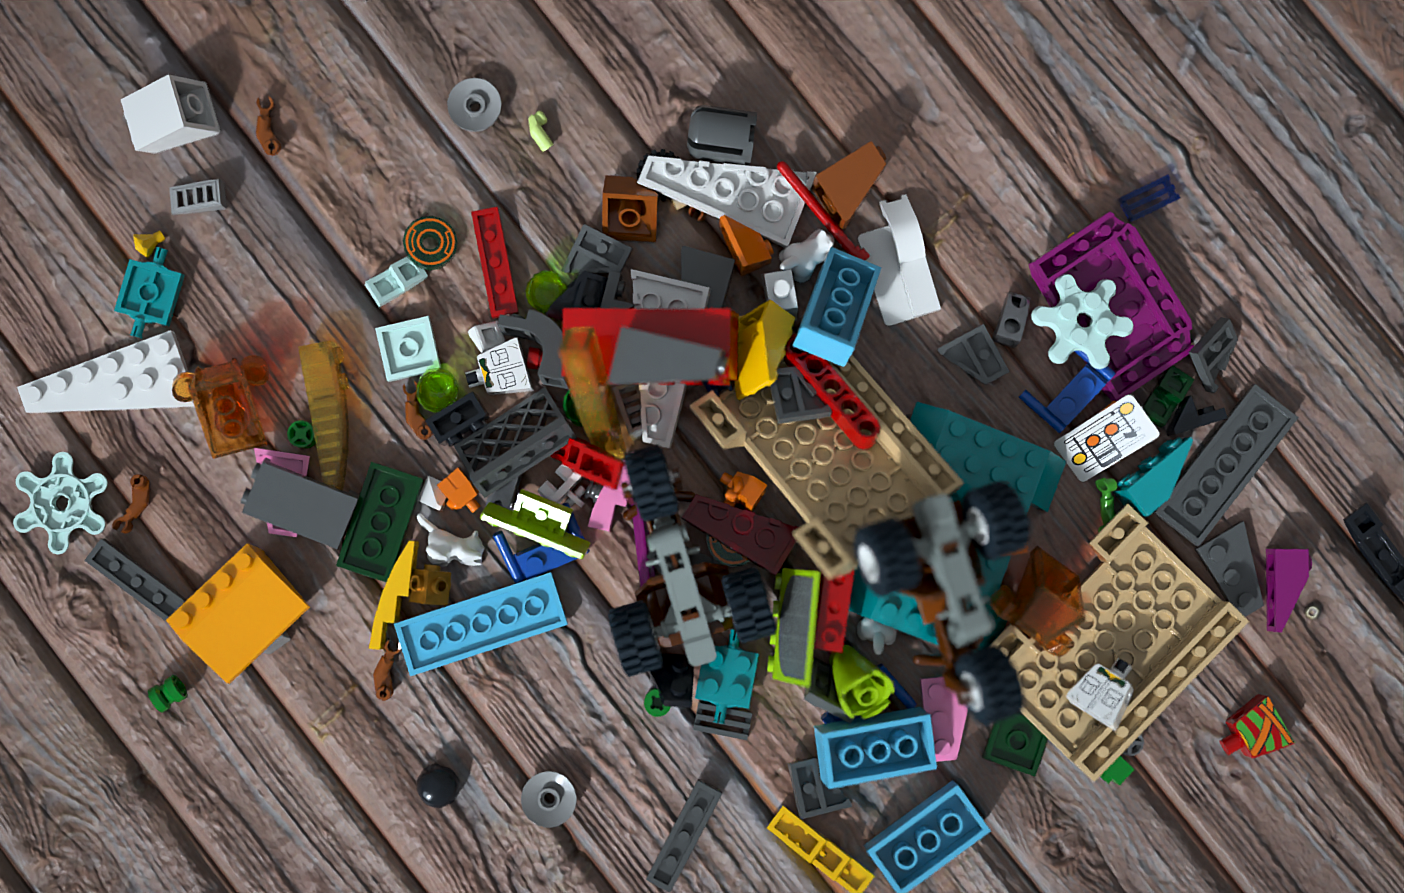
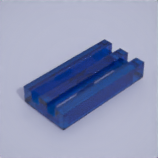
M1169 174L1118 199L1129 223L1180 199L1179 194H1176L1174 191L1176 189L1174 184L1171 185L1169 181L1171 179ZM1161 184L1165 187L1133 204L1128 205L1126 202ZM1168 193L1170 198L1135 215L1132 214L1131 210Z

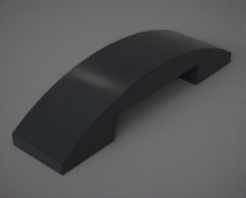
M1364 503L1344 518V523L1369 564L1388 587L1404 602V558L1381 529L1383 526L1382 522L1370 506Z

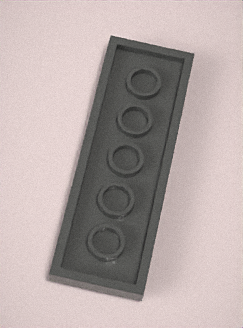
M1256 384L1249 387L1228 414V418L1222 422L1175 484L1171 497L1153 512L1195 546H1200L1299 418Z

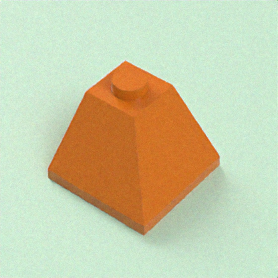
M726 215L720 217L719 229L733 259H735L741 277L771 263V255L774 254V251L768 239L763 240L760 233Z

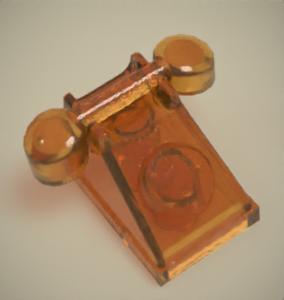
M250 355L245 357L240 364L236 358H232L227 363L208 368H200L198 366L195 369V373L182 372L173 379L172 395L180 402L193 401L213 459L268 445L249 386L263 385L269 379L268 364L262 357Z
M1036 546L1030 552V558L1028 559L1016 597L1007 586L1002 585L990 598L992 609L1002 620H1008L1011 626H1016L1036 640L1039 646L1043 647L1048 653L1057 657L1066 655L1075 645L1073 640L1064 632L1074 625H1081L1086 620L1079 575L1039 546Z

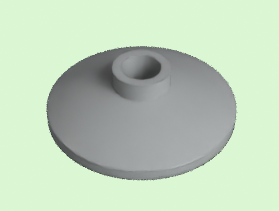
M469 78L459 82L451 90L447 101L448 112L453 122L458 127L471 132L483 131L491 127L497 121L502 107L497 89L490 82L480 78ZM480 104V110L472 111V105Z
M545 771L534 775L525 784L521 794V805L525 815L531 822L541 827L550 828L563 824L571 817L576 807L577 796L573 784L567 777L554 771ZM552 793L555 796V800L547 802L545 794Z

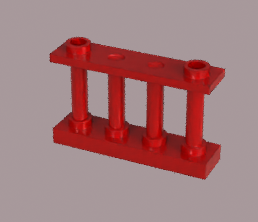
M822 569L820 571L813 642L815 649L842 653L854 570L848 574L831 579L827 577Z

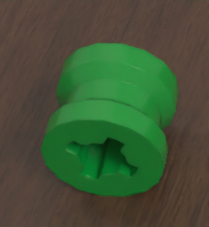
M303 420L292 423L287 432L290 443L304 449L315 446L320 437L318 428L313 423Z
M657 688L651 689L646 694L644 707L650 715L661 717L668 713L671 707L663 705Z

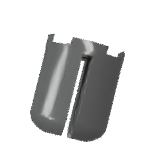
M709 105L697 106L691 114L687 149L690 156L700 160L750 166L757 112Z

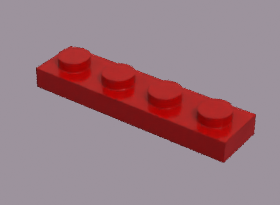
M497 206L472 211V220L491 317L494 319L499 318L500 314L506 316L519 314L499 208Z

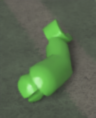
M1102 478L1095 481L1097 489L1102 492L1100 497V513L1103 525L1099 527L1098 532L1115 516L1114 496L1111 492L1117 489V482L1112 478Z

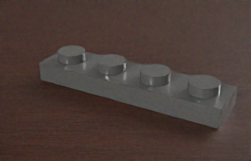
M105 538L99 540L84 560L164 621L187 601V599Z
M699 779L697 780L646 877L647 881L671 893L722 795L721 791Z

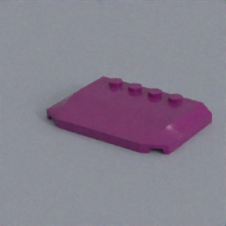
M1107 212L1028 265L1032 278L1050 307L1056 306L1060 301L1059 292L1055 287V280L1062 274L1073 276L1078 288L1084 292L1094 290L1097 283L1103 279H1109L1115 283L1116 293L1109 301V309L1116 316H1125L1131 319L1134 326L1130 335L1126 337L1112 335L1105 342V348L1110 356L1108 367L1116 374L1101 390L1112 402H1117L1187 356L1194 347V344L1191 345L1190 338L1192 321L1137 229L1131 224L1124 223L1116 218L1112 212ZM1079 313L1077 323L1081 327H1089L1091 318Z

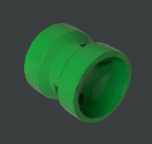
M174 674L166 678L163 684L154 685L147 691L150 701L159 712L171 708L172 703L181 702L188 697L184 684Z

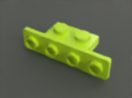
M524 489L520 491L513 511L488 502L481 512L480 518L487 521L490 525L500 526L518 536L535 540L545 547H552L565 552L570 557L583 559L591 544L587 540L566 532L574 509Z

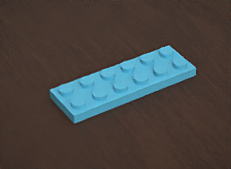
M550 572L395 623L394 626L409 674L413 676L568 625V620L553 574Z

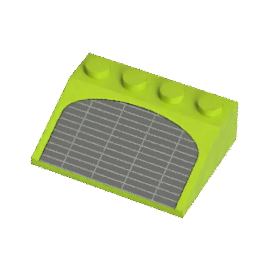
M781 568V573H777L775 576V589L779 590L778 601L773 600L772 608L773 616L777 617L776 633L770 635V644L774 645L773 656L768 655L767 672H772V679L810 687L820 572Z

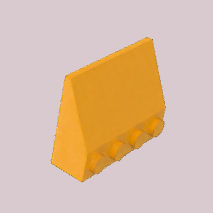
M247 543L166 621L190 649L227 684H230L304 614L310 606L262 549Z

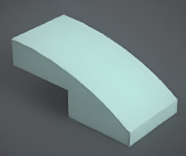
M409 255L390 265L388 270L367 280L365 286L377 305L381 307L419 284L428 275L421 264Z

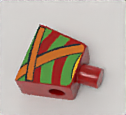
M1261 694L1253 697L1225 721L1231 734L1219 741L1227 755L1241 749L1242 753L1250 758H1256L1295 743L1269 696Z

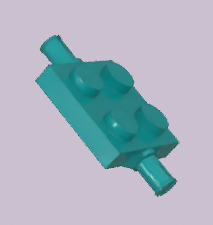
M156 247L153 262H139L129 259L114 311L126 314L135 320L131 336L142 338L146 323H158L170 327L185 275L171 271L163 266L168 252L166 249Z
M730 629L728 645L714 646L716 651L714 661L701 665L695 699L709 701L716 706L713 722L725 724L727 708L741 707L750 709L760 657L758 653L747 652L739 648L740 640L733 629Z

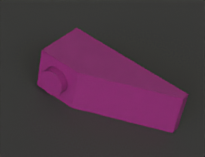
M1266 549L1267 631H1283L1309 578V571L1312 569V558L1309 555V549Z

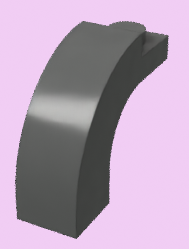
M530 309L526 319L518 314H510L509 316L500 314L497 325L503 335L532 340L542 346L543 356L538 371L541 382L544 385L569 389L571 384L570 378L562 376L563 332L558 325L546 315Z

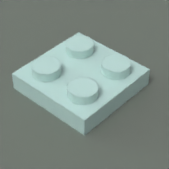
M429 316L375 328L388 382L442 370Z

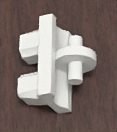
M561 464L555 473L565 481L564 484L557 489L547 480L537 491L541 497L556 503H560L566 496H569L564 503L568 502L570 507L576 503L582 508L585 503L580 497L586 492V489L580 485L574 493L571 490L584 477L574 473V469Z

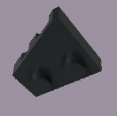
M581 271L547 308L544 315L563 322V308H600L608 278L587 271Z
M661 653L663 659L662 668L651 670L649 673L654 687L659 691V697L663 705L692 708L694 666L690 664L687 655Z

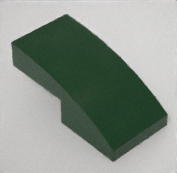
M1174 365L1169 367L1142 406L1143 411L1151 422L1160 428L1165 426L1177 404L1184 399L1195 379Z

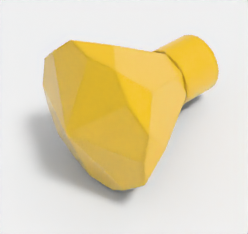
M160 230L153 234H133L135 249L146 258L152 254L158 243L165 240Z

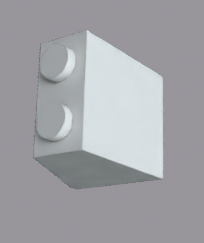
M168 74L121 99L124 116L128 123L135 151L158 153L221 133L206 82Z

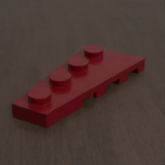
M698 494L695 495L681 518L774 576L777 575L797 541L793 535L794 532L801 528L782 523V521L757 515L745 509H738L729 504Z

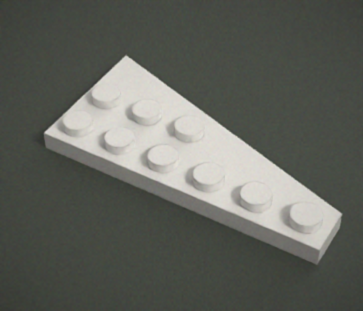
M648 156L637 181L640 185L718 219L726 215L760 233L762 238L768 239L784 248L790 243L805 204L778 170L766 169V167L727 163L715 164L707 161L695 162L677 158ZM793 171L810 191L817 172Z
M631 269L635 309L707 308L711 288ZM675 382V385H658L655 383L639 385L643 442L654 445L658 444L659 446L671 449L687 387L686 384Z
M172 330L17 387L26 413L201 407L175 332Z

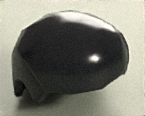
M432 764L421 771L417 778L416 789L421 800L426 805L434 808H443L453 803L458 796L460 782L456 773L451 768Z

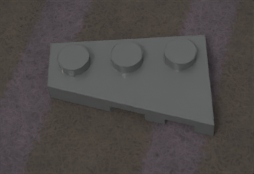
M1239 521L1194 549L1224 599L1230 602L1244 617L1264 606L1244 521Z

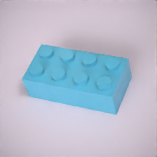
M831 247L820 269L793 346L844 367L855 348L882 267Z
M921 707L877 714L866 719L862 717L854 718L851 723L843 720L814 726L820 777L829 789L937 769L931 716Z
M952 780L864 844V847L896 893H907L991 830L960 787Z

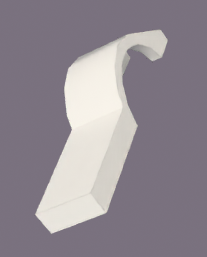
M901 195L900 200L889 203L886 200L880 201L883 217L889 223L894 237L898 267L913 318L939 311L941 307L926 260L921 229L907 195Z

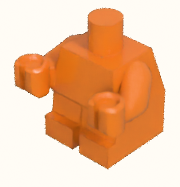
M461 467L455 469L437 484V487L448 498L446 504L451 510L461 509L466 505L474 513L481 507L475 499L479 491Z
M738 471L734 477L724 472L719 480L727 486L724 503L735 507L738 503L743 505L745 510L753 512L767 489V484L758 478Z

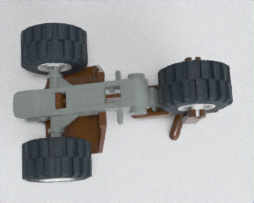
M658 444L625 453L624 464L630 484L623 482L620 485L624 498L627 499L629 504L634 505L623 513V518L627 521L632 520L633 517L638 515V509L640 517L648 526L650 535L646 537L650 551H656L658 558L647 561L646 565L652 566L660 563L663 572L662 575L649 578L635 592L636 602L609 609L610 629L625 674L631 677L662 668L663 659L660 648L672 647L684 643L691 665L698 666L712 662L716 658V651L711 635L726 631L734 626L738 639L742 643L774 635L776 633V624L761 573L756 567L729 574L728 568L725 565L703 562L690 566L688 555L699 552L700 547L687 550L684 543L689 541L685 525H682L680 520L678 501L691 502L696 494L690 491H680L683 488L678 467L671 468V472H669L663 450ZM681 552L682 559H679V564L684 563L685 567L679 568L675 553ZM664 556H671L675 570L668 571V568L671 567V563H666Z
M997 481L967 491L963 496L962 506L960 500L951 502L945 494L929 497L913 504L912 516L900 520L896 517H888L857 528L854 534V552L857 565L865 583L876 596L884 598L900 593L933 603L946 598L948 610L938 613L934 623L939 650L942 654L918 653L913 657L914 663L932 666L945 665L946 670L943 671L945 687L956 695L958 704L961 706L965 705L975 720L983 726H989L1020 714L1024 707V691L1019 672L1014 663L998 645L992 644L978 649L979 644L984 640L983 635L988 634L993 629L994 624L990 614L985 612L983 606L990 599L987 596L981 598L977 588L985 585L981 559L977 551L985 559L994 560L1025 549L1030 541L1027 512L1014 488L1007 482Z

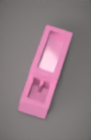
M624 465L620 483L628 482L630 484ZM620 483L618 490H613L606 486L602 488L593 507L588 527L611 532L616 506H628V501L624 498Z

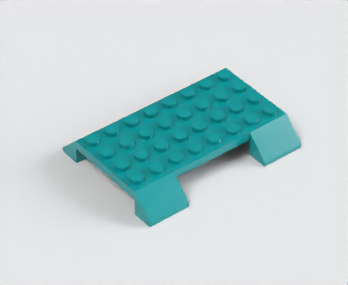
M921 402L915 403L910 422L963 482V485L949 498L951 502L960 500L962 506L963 496L967 491L997 481H1003L1014 488L1022 500L1027 513L1030 506L1048 512L1067 461L1050 450L950 410ZM977 551L981 559L985 585L977 588L981 598L987 596L990 599L983 606L985 612L990 614L994 624L993 629L988 634L983 635L984 640L979 644L978 649L989 646L1004 630L1010 614L993 607L1012 555L987 560ZM859 568L854 569L848 611L938 645L934 623L924 625L915 597L896 593L879 598L867 586Z

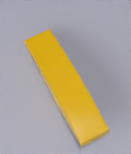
M408 541L390 573L375 614L369 649H384L388 623L399 622L402 596H410V579L412 571L416 569L419 541Z
M782 806L767 827L768 830L805 860L815 865L850 893H864L875 878L873 873L785 806Z

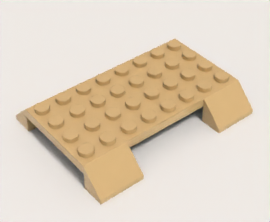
M798 349L792 350L794 353H802ZM852 354L844 367L830 361L828 362L880 423L876 443L869 449L856 447L831 417L778 424L770 386L767 385L759 389L754 395H748L741 400L736 398L735 386H733V391L727 390L719 398L712 390L690 405L691 410L723 449L745 446L804 518L807 524L795 531L793 535L829 579L848 574L858 567L854 552V534L857 528L888 517H896L900 520L912 516V507L915 502L945 494L950 498L963 485L962 480ZM784 357L779 362L777 369L788 367ZM816 369L808 370L811 373H819ZM826 389V390H825V391H827L828 393H831V394L837 393V392H836L835 390H833V389ZM849 409L843 410V412H845L846 414L854 413L852 410ZM860 430L862 434L871 435V432L868 430Z
M1126 504L1088 543L1101 563L1028 638L1010 623L990 644L998 645L1003 649L1019 672L1024 691V707L1021 713L1093 782L1101 776L1249 622L1230 602L1222 601L1146 527L1148 522L1129 504ZM1117 658H1120L1132 667L1124 680L1132 685L1134 691L1117 730L1114 731L1070 703L1066 695L1094 665L1098 663L1110 670Z

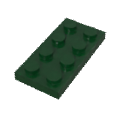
M371 462L336 566L387 583L390 573L398 560L425 479Z

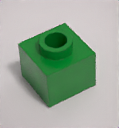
M1119 756L1100 777L1108 784L1112 781L1120 786L1135 769Z

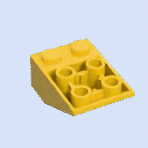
M771 299L739 318L738 381H735L736 398L738 400L748 395H754L759 389L766 385L770 386L776 380L779 362L785 356L784 348L793 333L792 326L795 317Z

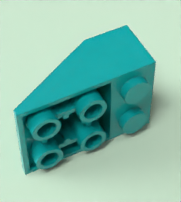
M1177 437L1174 440L1169 439L1158 448L1159 454L1152 458L1151 456L1147 457L1137 465L1139 468L1137 472L1132 475L1128 473L1117 482L1119 487L1113 491L1115 496L1124 506L1129 504L1140 516H1149L1171 497L1193 439L1191 437L1183 439Z

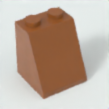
M872 141L815 175L812 189L827 213L842 231L847 228L886 166L885 160L887 158L880 146L875 147Z

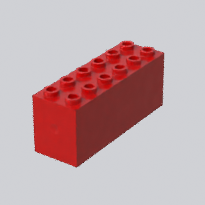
M563 308L562 376L569 377L571 383L594 384V379H598V383L611 384L608 383L621 326L725 351V357L728 358L726 372L724 375L720 374L719 380H709V384L730 386V380L738 381L739 314L732 309ZM703 381L681 382V384L702 385ZM670 382V383H655V384H658V385H675V382Z

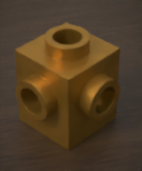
M424 564V569H413L410 579L409 602L448 605L449 591L451 589V572L440 571L441 566Z

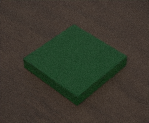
M1020 713L992 725L982 758L1035 777L1048 739Z

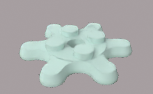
M1062 274L1055 280V287L1060 295L1059 303L1054 307H1036L1032 311L1031 319L1038 326H1047L1054 330L1056 341L1048 351L1049 359L1053 363H1064L1072 352L1082 351L1088 356L1092 367L1104 369L1110 363V356L1105 348L1107 338L1112 335L1120 337L1130 335L1134 328L1133 322L1128 317L1114 315L1109 309V301L1116 293V285L1113 281L1109 279L1100 280L1094 290L1084 292L1078 288L1073 276ZM1079 313L1091 318L1089 327L1084 328L1077 323Z
M66 452L55 454L52 460V472L49 476L39 478L33 473L25 471L21 472L16 478L17 488L27 493L30 497V506L26 511L15 516L14 528L21 533H27L36 527L44 528L49 534L48 548L54 554H63L67 551L70 534L74 529L83 528L92 535H98L106 527L104 518L93 512L91 502L95 495L106 490L108 486L107 478L99 473L92 474L86 479L77 478L73 473V458ZM62 495L69 499L68 506L64 511L59 510L56 506L57 499Z

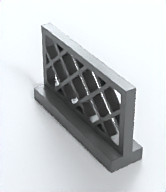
M544 387L454 447L468 471L473 485L486 498L567 445L569 438L576 439L577 436L546 387ZM544 398L547 399L543 410L534 409L538 402ZM524 415L520 425L511 424L515 417ZM531 416H541L537 426L528 425ZM548 417L558 418L545 426ZM501 430L497 440L489 439L492 432ZM508 431H517L514 441L505 440ZM525 432H534L533 435L522 441ZM472 445H478L474 455L465 454L464 450ZM485 446H494L491 456L482 455ZM502 447H511L510 450L499 456ZM479 462H488L487 465L476 471Z

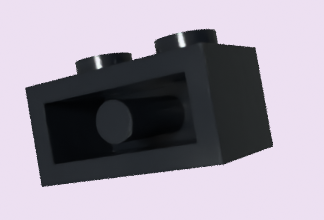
M470 392L426 419L425 422L439 444L443 446L448 444L449 447H452L464 439L462 435L472 430L474 433L487 425L486 420L491 417L477 394Z

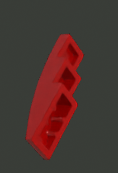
M577 437L576 439L569 438L567 445L550 456L561 461L562 465L574 469V473L613 490H618L625 464L609 452Z

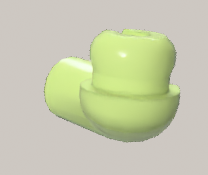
M537 111L528 118L530 134L544 152L553 145V142L541 127L547 123L546 116L542 111Z

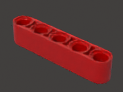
M797 334L791 335L785 346L784 361L787 366H796L802 373L804 380L817 391L816 395L825 406L828 404L831 408L830 417L856 447L860 449L872 448L876 443L880 430V423L826 359L794 347L793 343ZM798 349L802 353H794L792 350ZM816 369L819 373H811L808 370ZM826 389H833V390H835L837 393L831 394V393H828V392L825 391V390H826ZM849 409L852 410L854 413L846 414L845 412H843V410ZM860 430H868L871 432V435L862 434Z

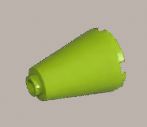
M843 645L842 653L831 652L829 662L843 711L851 718L861 716L863 719L879 714L890 703L888 700L890 693H894L893 682L889 676L849 645Z

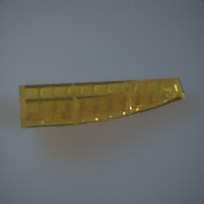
M594 328L566 329L559 353L571 395L584 430L591 444L619 459H624L627 451Z
M329 340L299 346L298 349L323 483L343 490L349 438L345 389L349 388L346 373H342L340 363L344 362L342 349L340 346L337 347L336 343Z

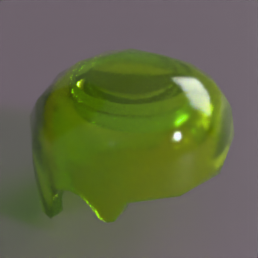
M543 270L536 273L526 285L527 301L533 309L544 313L565 290L566 284L557 272Z
M442 368L428 369L419 377L416 388L417 400L424 409L437 413L457 400V379L449 370Z

